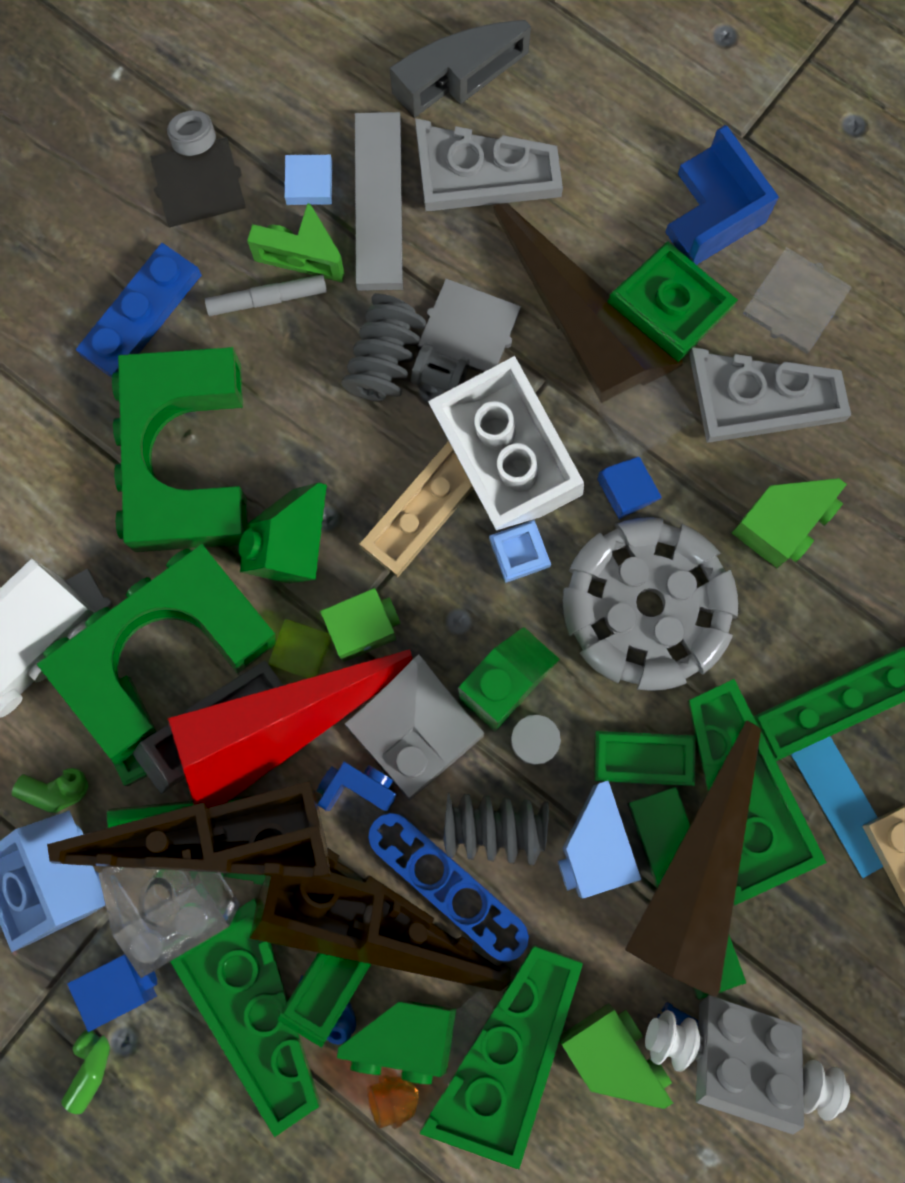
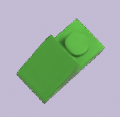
M307 203L298 235L293 234L292 231L280 225H268L266 228L252 224L247 242L254 261L313 276L323 274L325 279L343 282L345 273L341 255L310 203Z

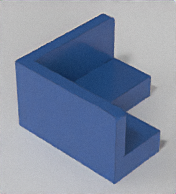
M727 125L717 129L710 148L680 165L678 175L699 203V206L669 223L665 233L674 246L697 265L767 222L779 196Z

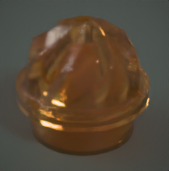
M385 1074L379 1077V1083L367 1086L368 1102L376 1126L380 1129L391 1125L395 1130L402 1127L403 1123L415 1115L419 1093L412 1082L402 1080L401 1076L389 1077V1075Z

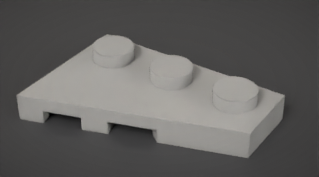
M415 118L425 212L562 197L563 186L556 145L504 135L499 139L472 134V129L456 126L455 131L433 127L431 126V121Z
M693 347L689 353L707 443L844 422L851 416L841 370L791 362H783L780 365L754 361L752 356L734 354L733 357L709 354V350Z

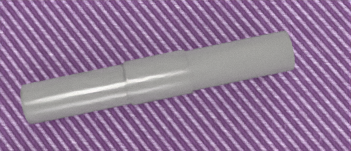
M320 274L205 298V304L210 317L327 293L324 275Z

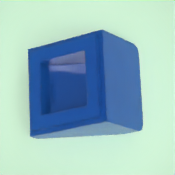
M640 457L601 470L597 477L619 520L662 498Z

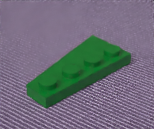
M735 679L688 700L707 791H709L746 720L758 726ZM762 733L758 747L734 906L827 863Z
M254 898L168 954L167 957L275 1138L320 1106V1100L300 1035L278 1021L279 1014L288 1002V997L272 945L269 942L249 938L258 901L257 898Z
M533 944L430 1112L419 1134L512 1168L520 1169L583 966L582 961Z

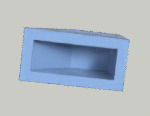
M609 781L593 785L563 846L566 859L558 861L567 891L576 888L578 897L582 899L641 880Z

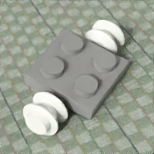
M709 995L699 1004V1029L693 1018H686L680 1026L676 1025L675 1015L669 1010L664 1011L659 1018H653L647 1028L645 1046L647 1050H650V1057L654 1064L660 1065L667 1057H671L673 1068L678 1072H682L694 1060H697L696 1103L792 1135L804 1128V1113H812L817 1108L818 1114L823 1120L831 1121L839 1113H842L848 1105L850 1088L840 1068L831 1067L824 1072L822 1064L817 1060H810L803 1066L801 1026Z

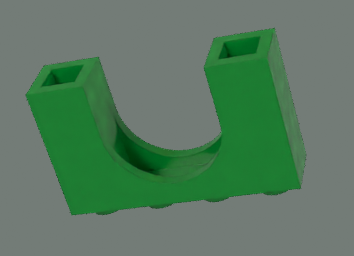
M234 348L118 355L119 372H113L112 390L115 400L120 402V417L113 420L114 440L117 446H121V463L115 464L114 468L116 489L118 492H122L123 510H117L115 518L119 539H123V542L134 552L196 548L201 544L204 547L239 545L248 523L247 497L239 486L194 490L172 488L157 480L151 460L152 448L156 437L163 427L174 418L195 411L243 408L241 363Z
M203 544L192 551L186 548L175 554L166 564L168 569L152 580L150 577H146L135 583L126 593L128 598L112 609L104 607L95 612L85 622L86 628L71 639L63 637L55 641L44 651L43 656L45 658L37 663L40 670L107 756L117 766L133 755L141 741L156 733L149 721L123 690L119 679L118 666L121 652L126 642L136 631L145 625L160 620L187 622L200 629L209 638L237 674L276 645V637L273 630Z

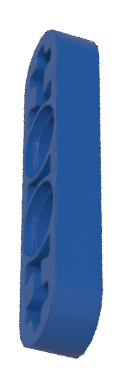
M388 813L381 815L373 822L369 829L368 838L374 852L489 955L499 961L508 962L517 959L524 953L528 946L529 935L521 919L458 863L449 858L441 848L408 819L399 814ZM397 822L401 824L404 829L401 831L400 837L410 847L415 837L424 843L422 848L411 855L405 868L397 862V859L405 853L395 845H391L387 849L380 845L384 836L379 829L384 823L389 827H393ZM423 855H435L442 861L444 873L438 882L425 884L416 877L415 864ZM471 888L481 896L482 907L475 916L470 918L461 917L453 909V897L460 889ZM491 905L500 910V913L492 917L497 924L507 928L512 923L518 928L514 934L518 941L515 948L512 949L507 945L503 946L500 950L495 948L494 943L497 937L486 925L481 935L473 929L474 926L485 919Z

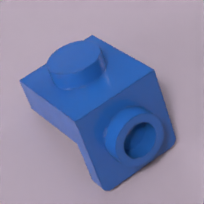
M343 762L339 770L331 766L316 790L317 793L322 795L317 805L325 811H331L345 787L386 812L389 811L398 795L389 790L394 780L370 765L362 773L346 762Z

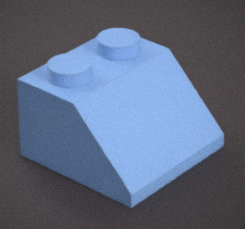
M70 810L17 828L0 840V925L11 953L86 918L109 904L104 894L105 886L103 879L94 870L93 866L53 864L49 861L47 844L83 835L81 828L75 824Z

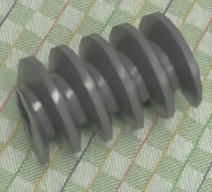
M375 293L371 297L373 306H370L365 314L368 323H364L359 331L362 340L357 341L353 347L356 357L348 361L347 371L350 375H346L341 383L348 392L357 397L371 401H382L386 396H401L402 389L391 381L392 379H407L408 372L397 364L398 361L406 363L413 361V353L404 348V345L416 346L419 344L420 337L410 331V328L422 329L425 327L426 321L421 315L415 313L413 307L394 296Z
M448 792L443 837L447 856L453 858L459 845L464 844L467 858L474 860L479 847L484 846L488 861L494 862L500 848H505L508 862L514 864L520 850H525L529 865L534 866L540 852H544L546 849L549 802L544 801L538 814L534 815L531 801L528 799H524L518 812L514 813L510 798L504 797L498 810L494 811L490 796L484 795L478 808L474 809L470 795L464 794L458 807H453L450 793Z

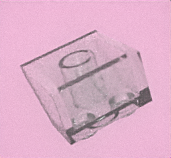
M106 867L99 873L112 935L140 978L228 928L240 906L234 893L221 873Z

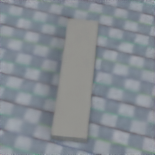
M400 112L355 113L357 291L403 290Z

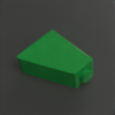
M523 627L496 646L459 686V700L496 732L558 663L560 658Z

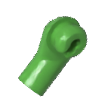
M76 768L63 770L62 776L47 784L22 774L13 787L12 797L46 812L57 813L79 802L87 792L88 782L83 772Z
M85 1030L72 1048L74 1055L84 1059L83 1064L61 1100L64 1109L72 1114H82L103 1080L111 1047L104 1035L99 1037L93 1030L90 1032Z

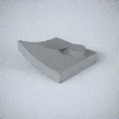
M419 654L379 694L345 723L348 731L387 776L394 780V784L409 801L484 737V732L460 706Z

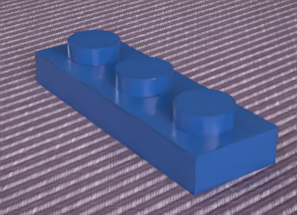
M161 243L75 350L81 357L112 378L113 372H119L118 355L139 354L202 276L199 268L164 243Z

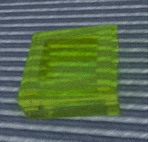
M285 619L268 664L274 668L306 679L318 676L332 638L329 633Z

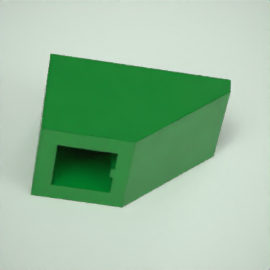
M408 1000L400 1001L338 1047L337 1058L351 1061L350 1070L355 1072L381 1075L382 1067L402 1070L401 1079L404 1081L432 1084L433 1076L441 1077L447 1073L457 1009Z

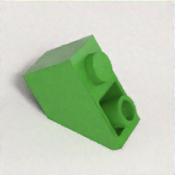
M837 478L770 485L731 534L776 568L789 558L796 563L814 542V539L808 533L816 523L820 522L825 526L843 505L837 499V496L847 484Z
M608 1003L561 1034L560 1042L591 1092L665 1109L673 1104L664 1089L672 1084V1081L661 1064H654L651 1058L646 1060L635 1042L643 1038V1035L627 1010L617 1014Z

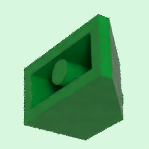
M318 482L292 489L246 524L245 532L239 543V554L241 556L240 573L289 584L316 580L326 484Z

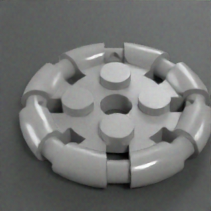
M646 517L630 519L615 524L616 529L604 536L601 533L595 535L585 544L573 560L569 572L573 573L569 588L563 589L562 602L565 625L569 636L574 635L583 650L579 654L593 669L617 684L620 680L637 684L638 690L656 691L672 689L685 685L687 683L686 678L697 672H700L702 675L705 674L716 664L728 648L733 637L729 633L732 619L738 618V593L731 570L725 571L717 557L721 554L719 550L696 530L684 524H681L680 528L663 524V518ZM657 542L674 546L671 559L654 555ZM625 546L630 557L618 566L612 553ZM701 567L709 582L697 588V581L690 572ZM591 580L605 583L601 598L587 593ZM643 592L657 594L662 600V612L654 617L643 615L637 608V596ZM699 610L713 614L710 628L695 625ZM604 619L613 635L599 640L592 625ZM681 642L688 655L675 661L667 649ZM628 649L645 653L642 665L626 661Z

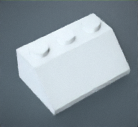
M515 356L428 401L496 530L540 518L583 495L584 481Z
M32 558L0 588V718L11 713L21 703L23 697L20 694L34 681L41 682L47 678L37 666V663L45 658L43 656L44 651L55 641L63 637L71 639L86 628L85 622L95 613L61 576Z

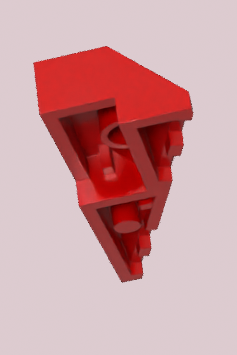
M410 649L168 718L194 805L204 802L210 808L225 804L249 788L258 779L286 761L385 688L412 661Z

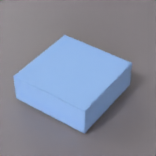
M285 155L284 198L286 205H307V203L311 205L332 204L331 155Z
M535 520L489 535V541L505 583L550 568L551 562Z

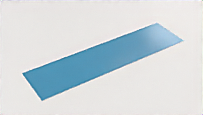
M829 736L791 754L861 877L864 878L882 868L883 865L862 827L878 817L832 738Z

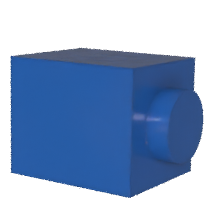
M137 950L124 954L67 983L88 1032L157 997L153 988L157 985L155 971L146 957L140 959Z

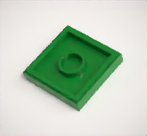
M667 241L611 293L607 302L679 362L692 347L732 310L738 299Z

